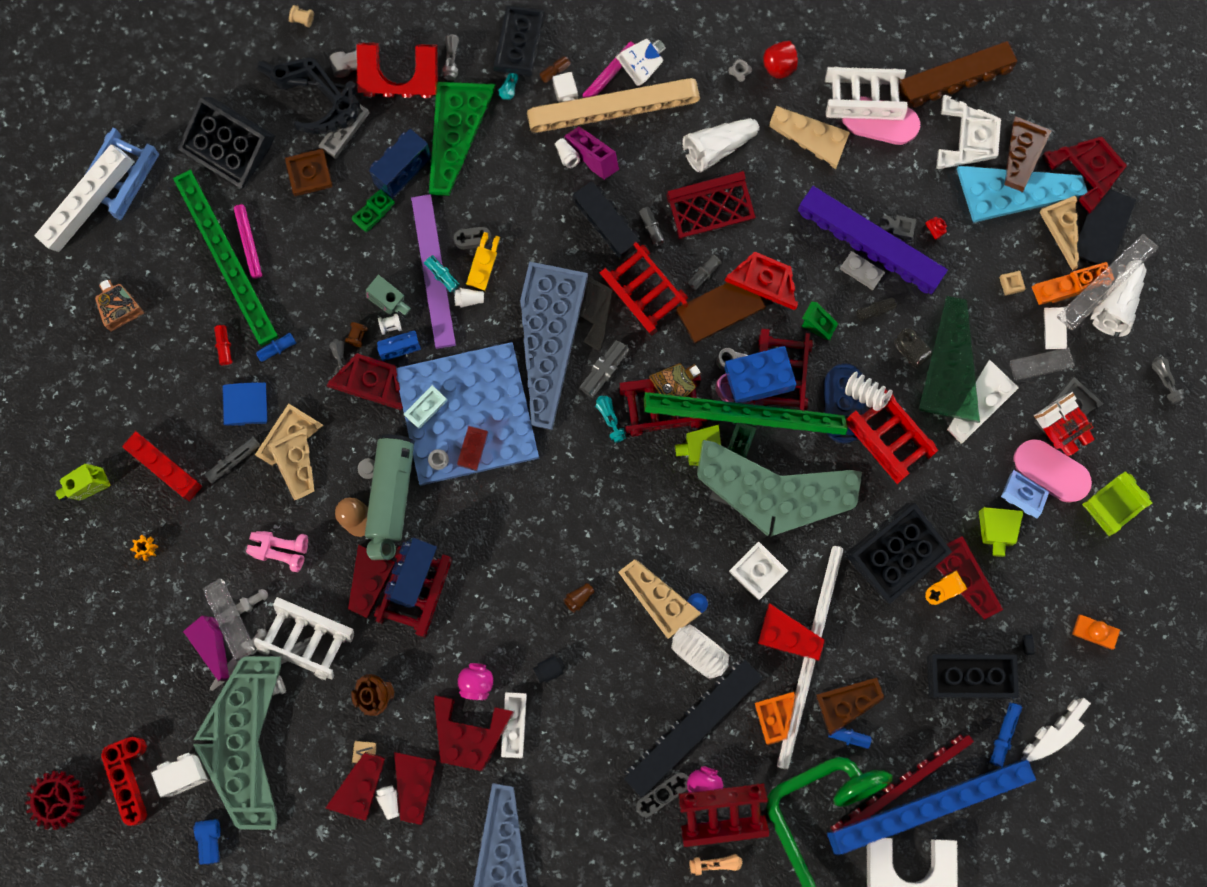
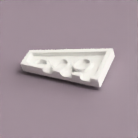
M989 360L947 430L962 444L1019 387Z

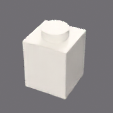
M572 72L553 76V86L558 103L578 99V92Z

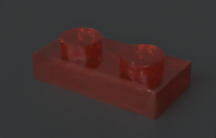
M468 426L457 466L478 471L488 431Z

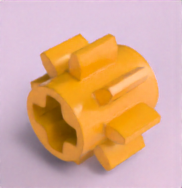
M141 535L139 540H133L134 548H131L130 551L136 552L134 558L139 560L143 557L144 561H148V557L156 556L154 552L158 545L152 544L154 538L149 537L146 540V537ZM143 545H145V547L147 548L146 551H143Z

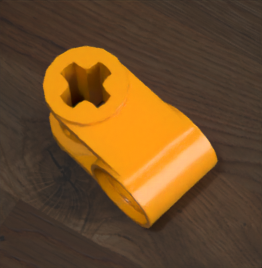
M954 571L931 585L927 589L925 597L929 603L937 605L967 590V587L958 572ZM933 589L935 592L940 591L941 593L938 600L930 596Z

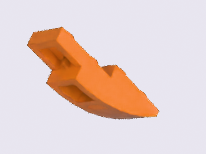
M1105 262L1073 271L1069 275L1037 283L1032 286L1038 304L1041 305L1048 302H1058L1108 284L1115 279L1108 263Z

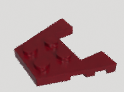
M1103 137L1080 142L1071 147H1061L1053 152L1046 151L1042 155V158L1052 170L1070 160L1092 185L1093 189L1082 195L1079 199L1080 203L1089 213L1093 212L1127 166Z
M434 696L441 763L483 771L515 711L494 707L491 727L487 729L452 722L451 716L455 699Z

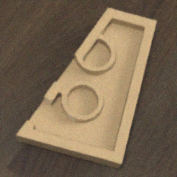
M288 404L255 456L274 466L277 463L269 449V444L304 428H307L306 436L308 439L321 429L323 424Z
M307 428L268 445L294 501L314 492L312 468L309 460L310 452L306 436Z

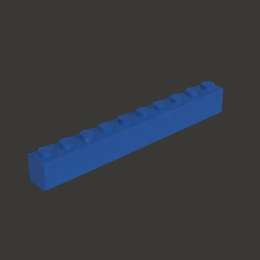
M1028 760L1017 761L827 833L834 854H844L1033 782L1036 779Z

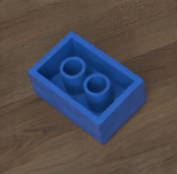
M785 346L725 361L724 368L734 403L744 404L795 390L796 381Z

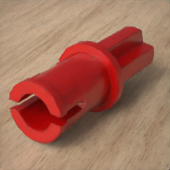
M217 325L214 331L219 365L232 364L231 343L228 341L227 328L225 325Z

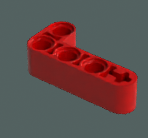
M129 737L108 745L101 754L122 821L129 826L140 825L147 817L129 761L143 755L147 749L145 740L138 737ZM136 741L138 749L133 753L131 751V744ZM116 749L118 757L113 761L110 755ZM122 769L125 776L120 781L117 778V773ZM127 789L131 792V798L128 801L124 799V792ZM135 804V806H130L131 808H127V805ZM134 812H137L138 816H136L135 819H132L131 815H133Z

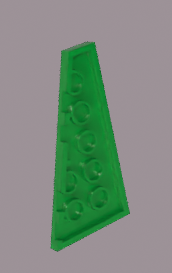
M437 82L429 193L431 195H450L495 91V84Z

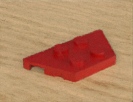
M752 253L734 271L729 273L724 280L792 310H795L798 306V302L795 301L794 297L795 286L792 281L791 267L760 253Z

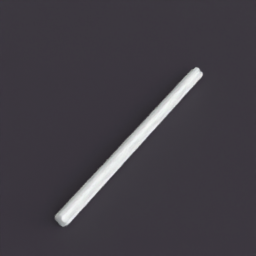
M833 546L811 629L819 637H822L843 554V548ZM804 657L795 692L788 739L783 740L777 767L782 769L789 768L816 661L814 659Z

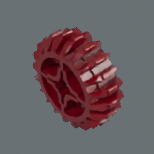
M52 771L51 775L44 773L43 778H36L38 785H30L33 792L26 793L31 799L26 801L25 804L31 805V808L26 812L34 813L30 819L32 821L37 820V826L44 824V829L52 827L53 830H58L60 826L66 828L67 822L70 824L74 823L75 819L73 816L79 817L81 815L77 809L85 807L83 804H80V800H85L86 797L80 796L79 793L83 792L84 788H77L80 781H73L74 775L67 776L66 772L62 771L59 774L58 771ZM56 782L55 787H52L49 794H43L49 785ZM64 786L67 788L69 792L70 799H68L65 796ZM56 797L58 798V801H61L63 803L54 804L55 802L48 798ZM41 802L46 806L45 812L42 809ZM61 807H68L62 816L55 818L56 813H59Z

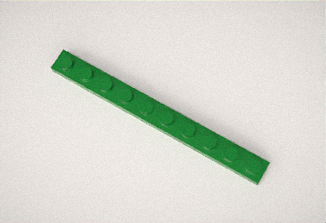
M190 169L174 177V182L259 345L262 347L272 340H276L279 337L193 172Z
M645 392L644 395L645 412L840 435H846L848 429L845 415Z

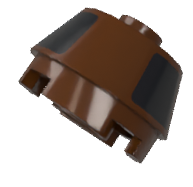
M375 674L362 676L356 681L355 690L351 692L355 708L359 707L364 712V715L371 716L383 713L394 698L392 683L388 679Z

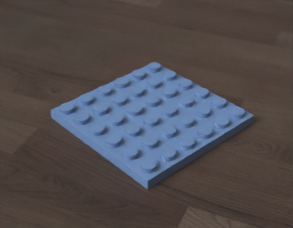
M513 342L396 368V378L400 386L399 392L404 413L432 385L448 400L420 429L405 417L409 438L415 441L413 457L420 486L539 459ZM436 449L445 451L449 457L448 465L442 470L433 469L428 462L429 454Z

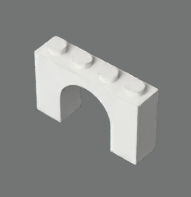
M883 838L867 844V887H957V841L931 839L930 870L923 879L913 883L903 881L894 871L892 864V838Z

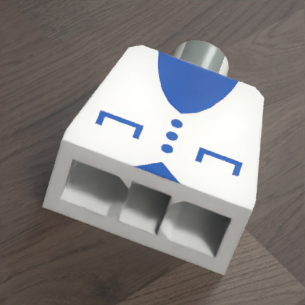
M645 39L622 51L616 58L636 85L640 86L663 62L659 54L665 50V46L660 40L651 44L648 39Z

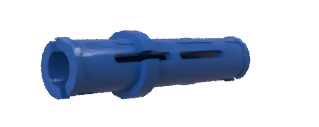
M1009 703L998 739L994 741L995 747L989 763L1003 767L1006 754L1011 749V739L1023 708L1022 706Z

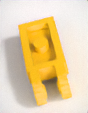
M486 232L483 233L480 246L477 248L466 283L468 286L483 291L486 290L500 237L496 236L492 243V249H485L484 247L488 240V233Z

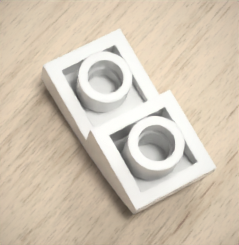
M1044 308L1045 349H1066L1065 308Z

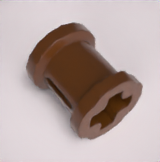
M351 322V330L345 342L361 348L364 333L368 331V328L362 324Z

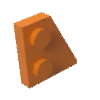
M794 692L755 703L767 745L788 739L795 700Z

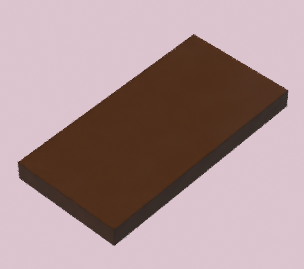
M727 282L687 302L688 307L685 308L684 305L677 307L676 311L694 344L765 309V305L759 295Z

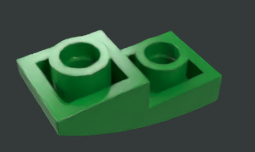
M380 189L367 200L366 205L352 216V221L367 233L391 209L395 201Z

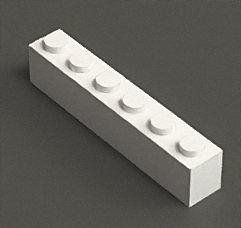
M111 144L34 236L48 249L60 252L133 165L134 161L121 149Z

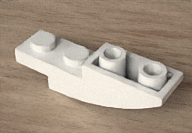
M1084 698L1074 699L1067 707L1069 710L1067 714L1061 716L1054 724L1056 728L1046 726L1038 730L1035 735L1037 739L1033 744L1029 743L1022 752L1024 756L1021 760H1028L1030 762L1041 759L1069 743L1085 726L1079 721V718L1091 703Z

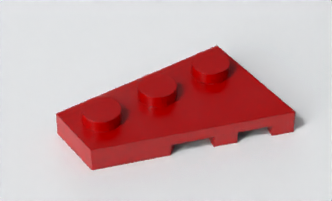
M769 603L758 644L820 661L825 640Z

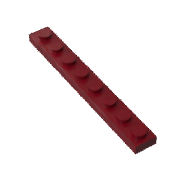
M959 734L950 741L952 745L946 749L943 746L933 753L935 757L928 761L926 758L916 765L918 767L917 770L912 773L909 770L900 776L901 781L896 785L891 783L883 788L882 791L884 793L879 797L874 795L865 802L866 806L860 810L857 807L848 814L850 818L844 822L839 820L831 826L832 830L830 832L869 818L974 741L969 735L962 736Z

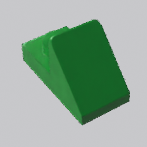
M812 301L802 318L804 320L802 325L804 329L826 340H830L838 325L817 302Z

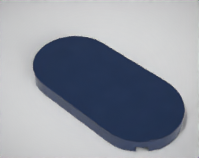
M839 364L833 367L826 375L824 380V413L845 415V419H847L855 411L860 415L866 412V403H860L859 399L855 400L852 395L848 396L845 393V388L851 375L856 371L858 372L857 378L862 375L855 366ZM848 426L846 435L827 433L831 439L843 444L852 443L858 439Z

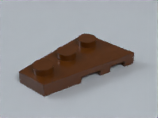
M877 678L817 694L816 698L831 736L884 699V695Z

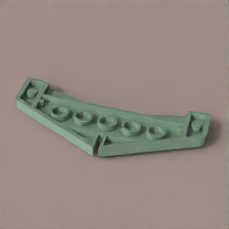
M703 440L697 476L705 485L767 536L770 532L771 519L774 517L771 536L855 508L858 503L862 472L846 470L779 476L715 442Z
M247 656L241 658L193 739L213 740V743H195L193 745L234 825L239 829H277V815L258 740L281 669V656Z

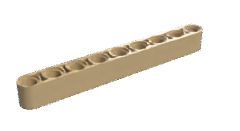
M690 78L534 107L527 111L531 132L537 133L693 104L700 100L696 79Z

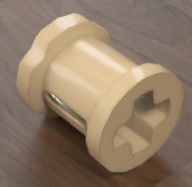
M293 5L290 10L289 21L292 23L299 22L305 24L306 27H310L314 12L312 10H302L298 6Z

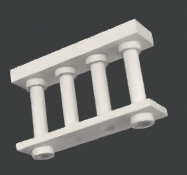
M828 67L825 82H832L833 99H828L826 117L904 120L907 112V102L899 101L898 85L904 79L906 70ZM840 83H852V100H841ZM860 83L871 84L872 101L860 100ZM879 84H891V101H880Z
M277 597L273 604L277 616L264 641L258 638L254 640L257 651L264 655L270 653L274 656H281L286 661L314 672V675L320 679L326 680V678L332 680L334 674L333 670L329 669L341 643L345 641L351 643L354 637L353 629ZM290 617L295 619L296 624L283 649L272 645L284 619ZM309 625L314 627L315 632L303 656L300 657L291 653L303 627ZM328 633L333 635L334 640L322 664L319 665L310 661L322 635Z

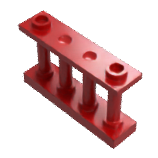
M635 242L633 245L637 252L615 271L611 270L609 272L604 268L599 273L650 335L653 336L658 332L655 327L657 325L656 322L680 302L685 308L689 305L686 301L688 297L681 289L677 291L648 256L650 254L649 250L644 245L639 246ZM641 258H644L650 267L627 286L621 287L617 282L620 279L619 277ZM656 272L662 279V282L641 300L634 302L630 298L631 292ZM666 288H669L675 297L652 316L646 317L642 312L645 309L644 307Z
M892 394L884 407L892 418L878 429L872 430L867 424L869 419L880 412L875 411L873 407L862 415L857 411L853 412L846 419V424L895 483L898 484L910 474L907 471L910 465L923 455L930 459L939 450L936 448L935 443L927 438L897 403ZM898 423L906 433L889 446H886L880 437ZM912 439L919 449L900 462L894 456V452Z

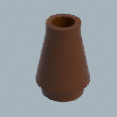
M586 583L582 587L568 593L563 601L573 613L576 610L580 611L594 593V589Z

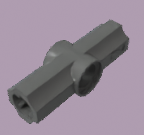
M616 340L606 354L596 361L592 367V372L580 386V389L586 395L594 398L604 384L613 378L618 370V366L630 352L626 345Z

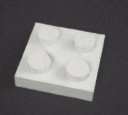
M758 542L729 572L759 601L788 570Z

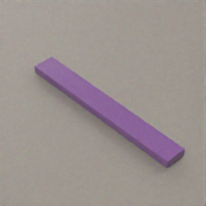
M431 194L412 197L435 347L439 349L456 346L447 288L443 283L437 281L432 271L424 265L425 260L431 255H434L440 264L443 265Z

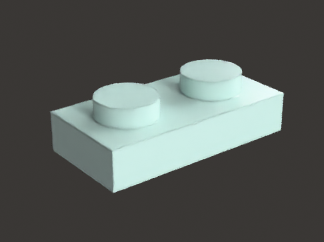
M432 385L404 413V416L420 429L448 400Z

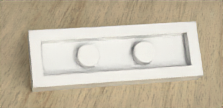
M505 693L504 709L515 712L512 719L509 720L502 737L501 757L523 758L527 694Z

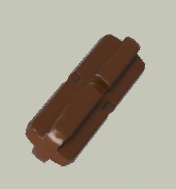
M563 56L553 63L554 66H549L542 71L540 77L543 82L547 83L553 76H557L556 73L560 74L570 66L569 59Z

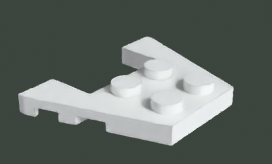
M944 95L942 98L941 114L961 117L959 152L939 149L936 169L997 158L1001 119L980 109L970 108L966 103L961 101L959 103L952 100L950 96Z

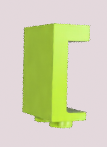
M1127 472L1118 475L1082 504L1108 536L1118 532L1122 526L1152 504L1148 493L1141 490L1136 484L1135 478L1131 474H1127Z

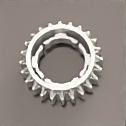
M691 624L679 628L672 637L671 648L707 678L712 679L721 676L728 668L729 654Z

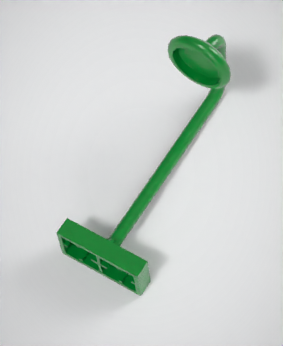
M837 757L782 782L771 790L767 797V812L802 887L817 886L780 811L779 801L781 798L837 770H843L847 772L850 780L838 789L833 801L836 806L843 807L861 801L888 786L893 779L891 773L875 770L862 774L859 767L848 758Z

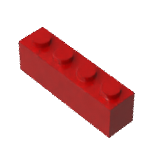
M136 431L122 446L187 501L190 502L203 487Z

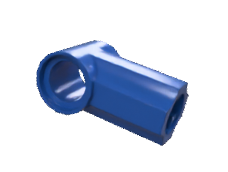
M218 819L195 822L194 836L196 841H198L199 865L219 862L218 839L220 837V824Z

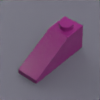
M577 127L564 136L568 144L579 153L580 158L601 178L606 179L619 170L616 152L581 127Z
M202 615L183 632L218 681H228L229 672L223 634L218 628L220 624L214 617Z

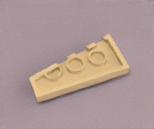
M776 106L769 124L771 128L788 139H793L799 143V146L804 149L807 148L816 154V157L821 160L824 159L835 169L850 133Z
M636 559L619 571L621 577L668 639L675 635L679 628L685 627L702 614Z

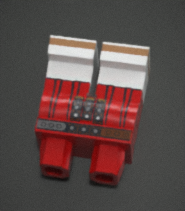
M1073 392L1062 396L1034 415L1047 436L1054 443V447L1056 449L1061 448L1067 456L1073 455L1079 450L1074 442L1077 438L1082 446L1095 440L1090 431L1094 427L1080 410L1075 401L1077 398Z

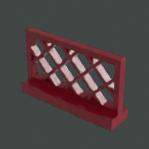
M744 171L667 192L666 196L668 203H670L679 239L756 218L747 189ZM742 186L744 195L741 200L731 195L733 188ZM717 192L726 195L722 205L712 200L713 195ZM698 197L708 201L703 210L693 205V202ZM728 197L738 202L734 212L724 207ZM683 202L689 206L684 215L676 211V203ZM709 202L720 208L715 217L705 212ZM740 204L748 208L749 216L742 217L736 213ZM691 207L701 213L696 222L686 217ZM722 209L732 215L729 221L723 222L717 218ZM703 214L713 219L708 227L698 223ZM684 219L694 224L692 230L685 233L681 229V223Z

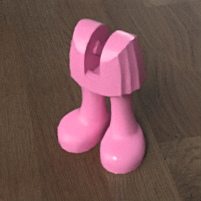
M251 532L249 539L261 543V547L247 545V554L262 561H266L268 558L283 561L290 565L292 572L298 573L304 563L303 555L276 551L272 547L289 549L305 554L308 548L307 535L300 534L296 540H285L273 537L271 532Z

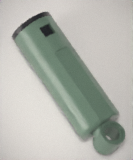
M389 434L378 436L365 527V537L372 540L367 545V554L372 560L392 559L396 553L394 542H400L402 539L415 443L413 439Z

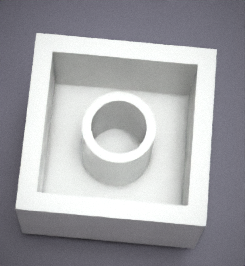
M186 753L177 757V762H165L157 766L158 770L151 772L160 797H172L211 780L199 755Z

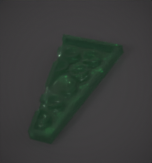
M947 296L919 411L980 423L967 300Z

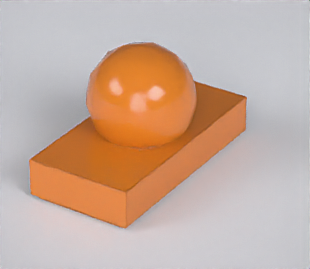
M1078 615L1072 635L1113 650L1120 629L1109 626L1102 621Z

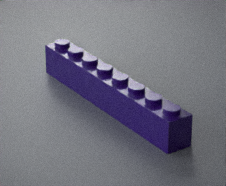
M814 186L811 187L800 203L798 212H800L802 217L808 220L811 219L821 229L834 233L837 239L845 240L853 249L861 250L867 254L869 259L880 262L888 271L901 275L904 281L912 282L924 293L932 295L948 271L945 267Z

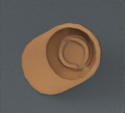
M349 497L341 500L335 509L336 520L352 535L358 537L365 536L368 507L356 498Z

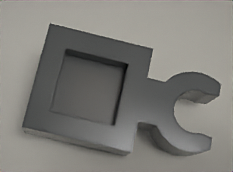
M897 215L896 219L892 220L890 216H882L881 221L887 222L888 226L881 225L880 228L887 232L889 230L893 231L892 235L895 237L912 240L916 219Z

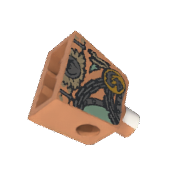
M110 280L100 283L99 286L103 293L97 295L95 300L103 324L109 331H113L144 314V311L121 284L113 286Z

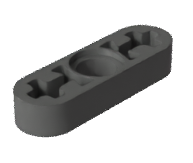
M676 773L643 796L636 804L638 814L643 817H649L678 797V794H682L687 790L689 777L684 773ZM678 776L681 779L685 778V787L678 786L674 789L677 793L673 795L671 788L666 784L670 782L671 786H673L677 782L676 778ZM661 788H665L669 792V798L666 801H660L657 798V792ZM653 794L655 801L660 805L657 808L655 804L651 805L649 813L646 811L641 812V802L649 803L652 800L649 796Z

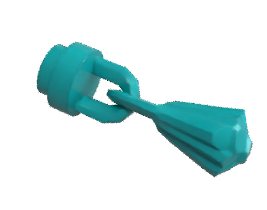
M508 74L504 84L498 90L499 96L502 99L511 100L514 97L518 74Z
M599 396L595 407L601 412L607 425L614 430L610 434L611 440L618 443L626 439L625 429H617L616 425L618 422L613 410L612 399L608 396ZM612 415L613 420H611V423L608 419V416Z

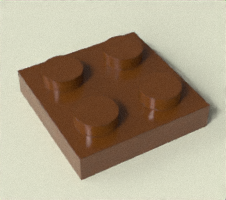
M323 149L285 158L294 196L333 187Z

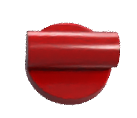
M934 217L925 223L935 240H938L947 232V225L942 218Z

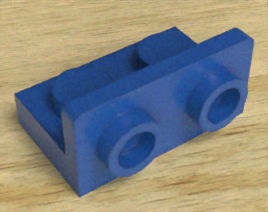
M415 331L377 342V349L382 361L421 350Z

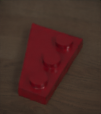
M358 544L348 606L349 610L368 619L393 570L394 561L372 560L367 554V548Z
M394 752L400 821L422 825L436 761Z

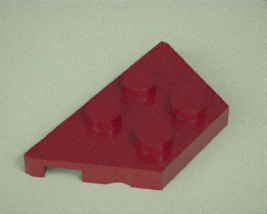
M358 353L328 381L326 386L398 410L403 409L399 392L400 386L396 378V366Z

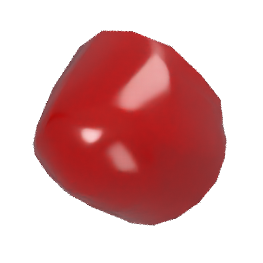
M790 41L776 43L766 49L763 62L771 76L782 79L797 70V51Z

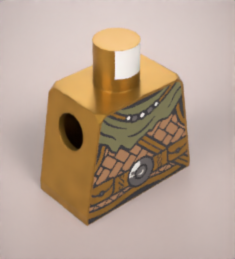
M681 363L652 374L649 378L659 394L686 397L696 388L692 379L701 373L695 364L684 369Z

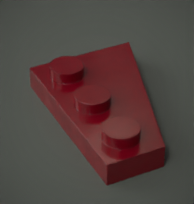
M364 752L328 803L326 809L366 821L386 758Z

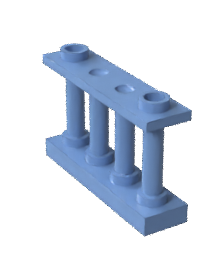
M112 128L105 136L104 143L87 172L111 144L138 156L136 164L127 171L129 176L123 183L118 181L114 188L119 190L116 198L112 200L105 197L101 202L109 206L108 211L114 218L122 220L158 158L159 153L154 146L149 144L141 150L122 141V136L118 130Z

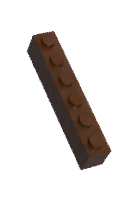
M1006 41L904 78L899 83V93L903 101L907 102V107H918L930 99L935 101L944 94H954L963 87H973L982 80L986 82L992 80L996 75H1006L1013 71L1017 59L1009 42Z

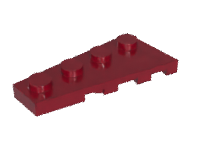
M963 536L948 543L947 546L951 549L952 553L935 567L944 577L954 571L958 572L967 587V590L960 594L983 619L1002 611L1003 608Z

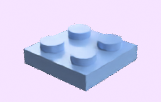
M1013 470L1001 497L1021 508L1026 514L1038 518L1043 511L1049 491Z

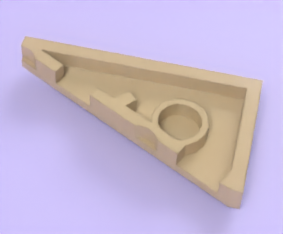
M1076 195L1043 208L1040 211L1042 218L1072 270L1078 268L1077 262L1079 260V253H1077Z

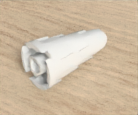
M748 118L687 134L683 137L684 150L689 149V154L686 157L694 170L697 172L705 171L756 136L759 131V125L756 120Z
M1138 260L1129 262L1122 274H1119L1112 288L1096 306L1091 320L1094 319L1092 324L1100 331L1114 336L1115 332H1120L1118 337L1126 336L1130 333L1136 317L1135 312L1140 301L1139 296L1144 285L1143 280L1147 270L1143 262Z

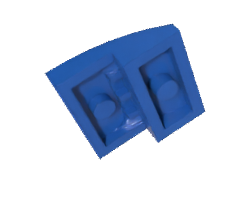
M237 383L222 386L224 425L267 423L266 383Z

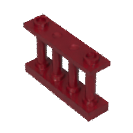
M761 329L758 353L767 351L772 346L802 349V361L789 359L791 368L801 369L800 380H795V388H799V400L767 397L755 400L754 405H777L797 407L798 410L802 411L807 410L808 398H805L808 352H812L813 340H809L810 333L805 334L803 341L775 339L773 336H769L770 329Z
M700 375L692 379L695 387L701 383ZM651 379L619 383L620 396L625 395L628 399L631 426H626V434L640 436L643 435V432L685 426L700 428L707 422V419L692 417L680 419L679 416L672 415L671 420L659 422V415L657 413H650L651 423L639 424L635 396H637V393L643 392L657 393L658 390ZM696 389L689 393L688 397L697 398Z
M401 546L397 548L395 554V558H397L396 562L400 561L402 555L399 554ZM442 555L441 559H432L430 567L437 571L435 578L430 580L425 578L423 586L427 587V590L430 591L428 598H424V600L418 598L415 606L421 607V610H423L421 618L414 619L389 611L390 600L386 599L387 594H385L382 604L378 605L374 617H377L376 622L383 624L384 618L414 627L417 636L426 638L452 558ZM392 574L389 582L393 580L395 574Z
M764 783L678 794L681 812H687L688 825H681L684 847L769 837L766 816H760V803L768 802ZM751 804L752 817L739 818L738 805ZM730 807V820L718 821L717 808ZM708 809L709 822L696 824L695 811Z

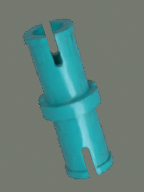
M434 255L425 260L424 265L432 271L435 279L443 283L450 293L460 286V283L449 273V269L441 265Z

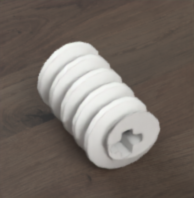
M854 372L847 382L845 388L846 395H852L853 399H859L860 403H866L868 407H873L875 411H880L890 400L893 391L889 390L887 393H884L885 386L878 390V382L871 386L872 379L869 378L864 382L865 375L862 374L857 378L858 372Z

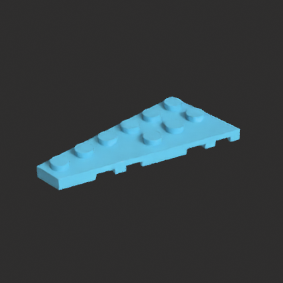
M957 167L973 223L1055 204L1075 195L1077 198H1080L1087 193L1082 175L1032 172L1024 191L1021 192L1004 185L1006 170Z

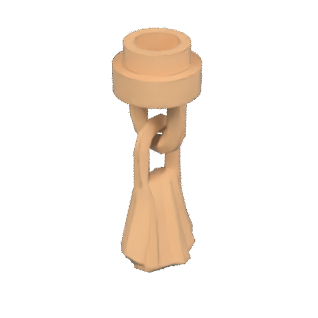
M737 854L700 861V857H696L690 860L691 874L695 873V875H701L702 871L727 869L737 871L743 863ZM719 862V866H714V863ZM701 864H706L707 867H701Z

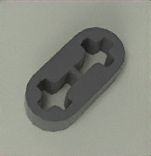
M485 227L461 229L454 234V242L459 249L478 248L481 239L477 237H480L481 233L486 232L488 233V240L485 246H488L492 239L491 233ZM462 235L466 238L465 243H461L459 240Z

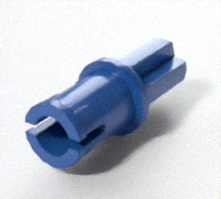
M288 333L276 341L272 340L270 345L257 351L256 355L263 362L277 353L280 355L282 351L295 345L296 342L291 333Z
M841 728L831 736L828 734L829 738L846 742V745L850 743L866 749L871 745L870 736L854 732L851 728L850 730Z

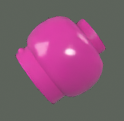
M470 663L469 667L462 669L459 674L458 687L461 689L459 694L463 698L472 700L487 699L489 696L488 692L491 691L493 686V675L486 669V665Z
M701 767L700 770H695L690 774L687 781V789L689 792L723 789V781L717 775L718 771L708 767Z

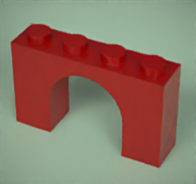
M358 43L356 45L358 93H363V96H375V93H382L384 97H394V94H402V97H414V94H420L422 98H433V95H436L438 82L437 45L418 44L415 46V74L411 80L405 83L392 82L383 75L379 63V43Z

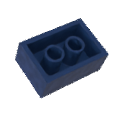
M411 129L402 133L398 141L386 149L384 156L380 160L374 161L371 165L369 172L374 185L393 199L431 160L428 143Z
M416 538L403 542L399 552L402 557L400 561L395 563L392 574H395L391 582L387 583L384 591L387 594V600L408 608L415 607L437 546Z

